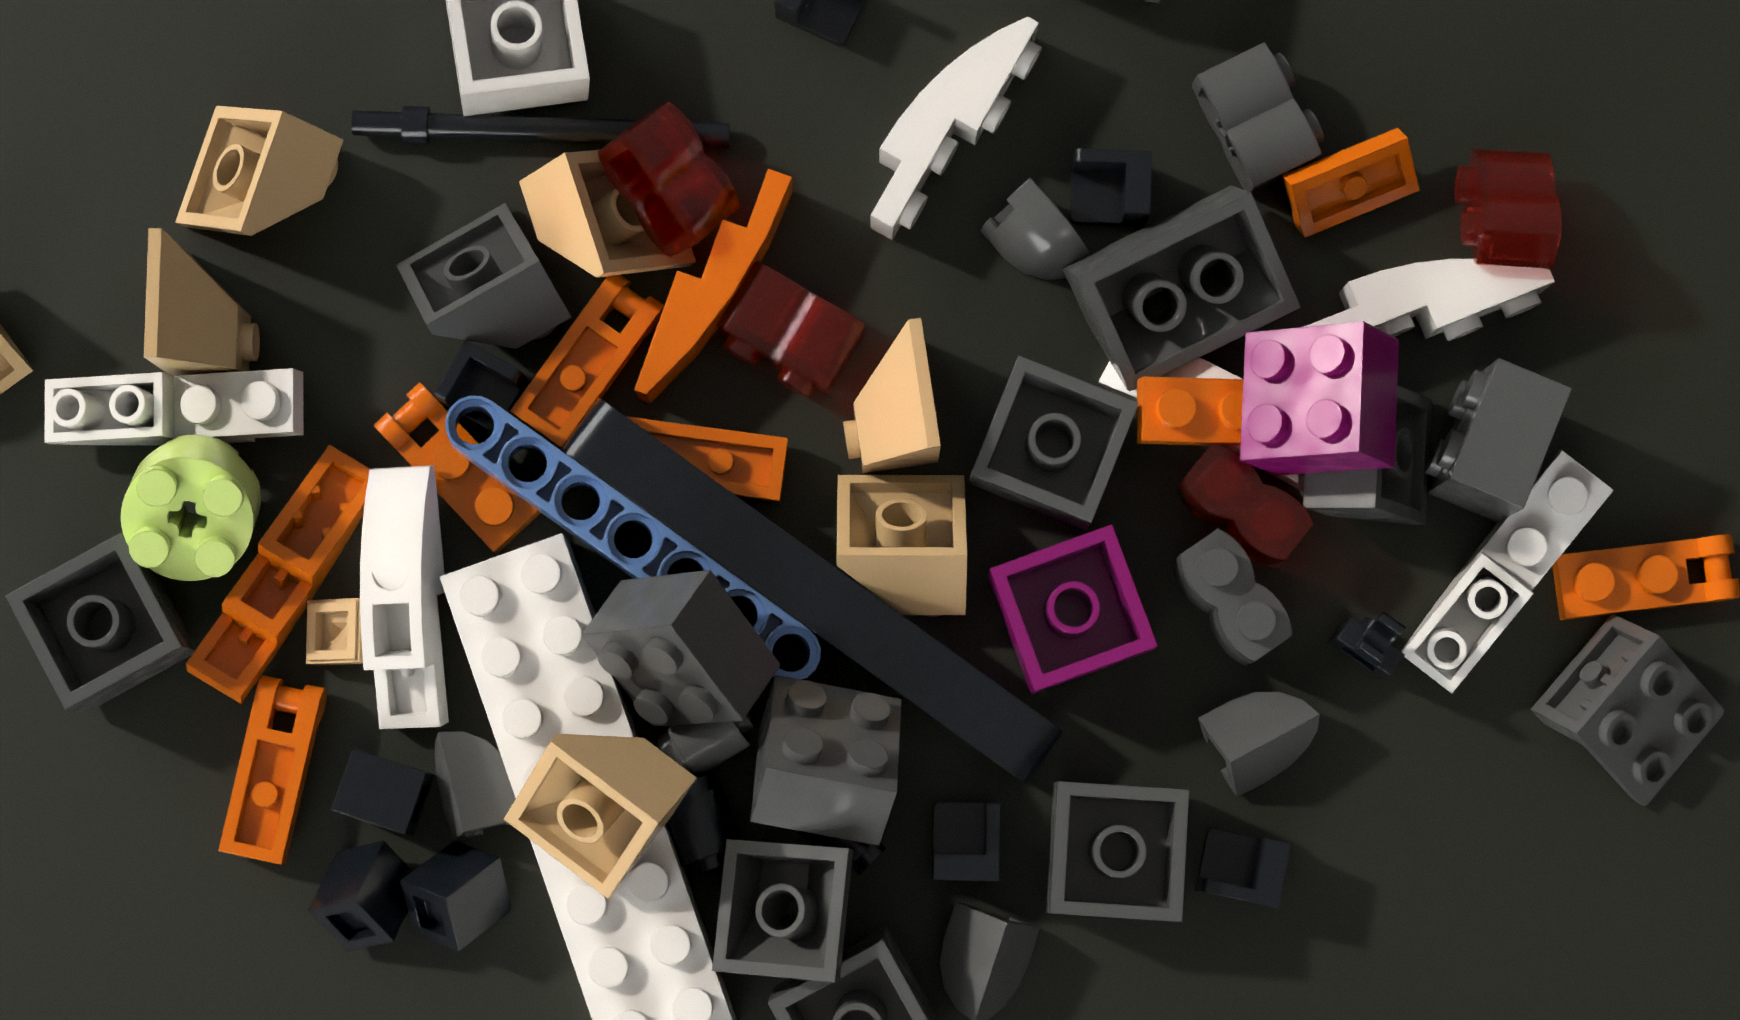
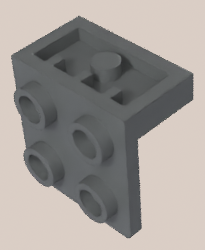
M1614 614L1610 615L1530 709L1544 725L1582 744L1635 802L1643 806L1649 804L1724 714L1722 706L1661 636Z

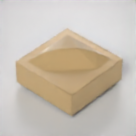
M360 598L307 600L306 664H363Z

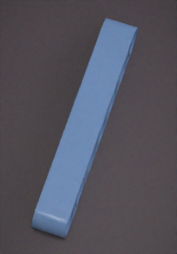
M470 395L459 399L450 407L445 420V430L451 446L479 469L633 579L667 575L669 568L679 561L692 562L701 571L711 570L731 598H741L752 606L755 613V621L752 627L771 653L775 642L784 635L797 637L804 644L806 660L803 666L795 672H787L778 668L772 677L773 679L775 675L802 680L816 670L820 661L821 647L817 637L810 629L517 418L483 396ZM472 411L487 414L494 423V430L491 436L480 444H469L463 441L457 434V425L460 419ZM534 449L540 452L545 457L547 463L544 475L533 482H522L516 479L509 470V463L518 451ZM576 486H585L597 495L599 508L591 518L575 520L564 512L561 501L569 489ZM626 524L643 526L651 537L650 550L639 558L623 556L616 549L614 543L616 531Z

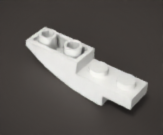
M1030 17L1023 18L975 44L945 67L909 105L879 148V163L892 169L895 173L870 215L871 229L893 240L901 225L908 229L913 227L928 199L927 195L920 192L931 171L940 176L944 173L959 145V142L951 138L953 134L975 145L984 129L992 134L996 132L1011 104V100L1003 95L1014 76L1022 80L1026 79L1041 52L1042 47L1034 43L1039 22Z
M1445 259L1418 262L1381 270L1349 281L1339 292L1345 311L1304 327L1365 321L1395 337L1414 328L1415 325L1412 317L1416 316L1425 339L1444 332L1449 342L1481 329L1483 324L1480 317L1502 309L1505 318H1510L1540 305L1541 300L1538 294L1542 293L1555 281L1550 270L1518 262L1491 259Z
M294 368L179 376L156 372L45 380V443L164 445L167 441L183 435H205L220 439L226 443L255 442V438L304 435L303 372Z
M1560 449L1536 478L1524 509L1499 521L1459 571L1401 650L1405 654L1404 657L1452 694L1534 594L1532 592L1534 587L1614 490Z
M435 465L374 468L369 470L361 538L360 616L364 670H374L379 729L441 727L449 722L437 595L444 593L440 576L445 574Z

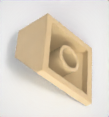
M216 106L175 223L189 228L252 236L324 198L327 187L333 182L337 174V158L344 140L284 111Z
M658 146L565 152L519 181L538 241L596 278L689 267L696 263Z
M148 228L144 358L173 376L249 371V361H257L259 357L260 333L258 324L251 323V316L169 234L162 228Z
M921 318L909 319L854 401L855 420L843 421L848 459L861 458L863 474L938 463L941 443Z
M838 475L837 566L901 615H925L932 617L966 615L967 534L964 475Z
M557 734L550 741L504 820L609 899L673 815L696 780V777L645 738Z

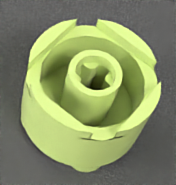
M205 435L178 436L152 451L139 464L126 491L121 507L123 535L129 546V553L137 564L171 579L198 581L227 574L241 558L249 545L261 506V489L253 469L252 471L250 470L248 465L238 456L239 452L231 445L220 439ZM184 501L196 503L195 509L197 514L188 512L186 506L183 505Z

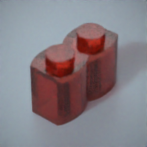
M670 102L642 116L598 151L601 165L607 177L619 193L634 205L642 228L651 241L668 257H672L696 245L720 225L722 220H726L740 208L737 194L730 179L714 161L704 154L701 140L693 124Z
M1472 148L1468 166H1459L1455 179L1456 204H1465L1460 227L1461 244L1471 245L1472 257L1476 265L1553 269L1562 236V218L1559 199L1555 193L1554 170L1550 154L1548 152Z
M755 261L716 325L719 334L727 338L722 345L727 352L751 366H755L759 358L781 370L776 379L792 391L806 398L810 397L813 390L826 397L829 395L866 334L864 323L758 261Z
M1211 444L1176 487L1181 501L1195 516L1209 524L1225 527L1227 533L1241 545L1247 556L1263 565L1276 567L1286 560L1313 526L1308 512L1299 501L1277 487L1262 484L1257 472L1250 464L1241 461L1238 453L1220 445Z

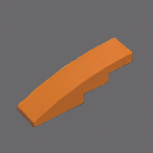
M771 169L767 170L747 228L722 220L701 279L680 271L676 272L634 389L639 400L652 403L697 357L736 306L767 253L794 191L791 176Z
M329 444L259 541L258 554L223 601V613L186 662L187 672L238 703H243L307 608V600H312L362 519L370 468Z

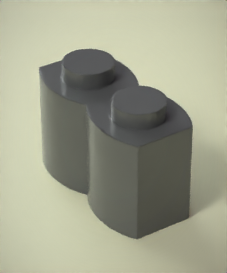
M1265 42L1198 74L1192 83L1197 100L1213 131L1219 138L1226 157L1244 190L1251 193L1283 179V174L1317 161L1322 154L1319 144L1324 142L1322 128L1314 113L1309 108L1301 111L1293 99L1290 89L1296 86V82L1289 63L1280 52L1273 55Z
M1217 529L1181 553L1173 561L1174 574L1181 590L1195 606L1209 613L1210 625L1216 640L1222 649L1235 661L1245 666L1251 664L1292 636V627L1285 608L1272 592L1255 582L1253 567L1246 552L1229 534Z

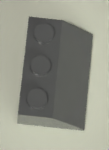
M1232 185L1062 268L1088 326L1129 392L1137 388V380L1143 376L1161 377L1246 335V333L1252 332L1301 308L1252 193Z

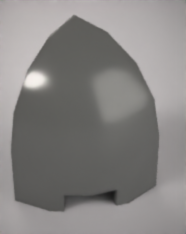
M1031 178L1006 199L1009 205L995 217H990L980 230L982 235L1007 262L1025 275L1044 280L1067 278L1062 268L1090 255L1084 242L1072 225Z
M1253 692L1226 702L1198 717L1205 741L1207 743L1212 742L1226 761V768L1220 771L1238 798L1286 770L1307 750L1318 731L1320 714L1304 700L1282 692Z
M464 731L438 732L435 740L436 775L451 843L482 835V829L503 824L510 825L504 818L516 798L500 752L487 740Z
M955 902L943 939L940 958L944 989L955 1008L970 1020H988L1006 1006L1018 989L1029 965L1040 928L1012 917L1009 920H1003L981 911L982 908Z

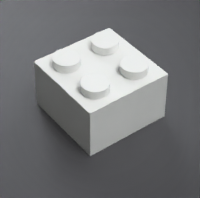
M446 0L463 117L588 100L590 77L577 0Z

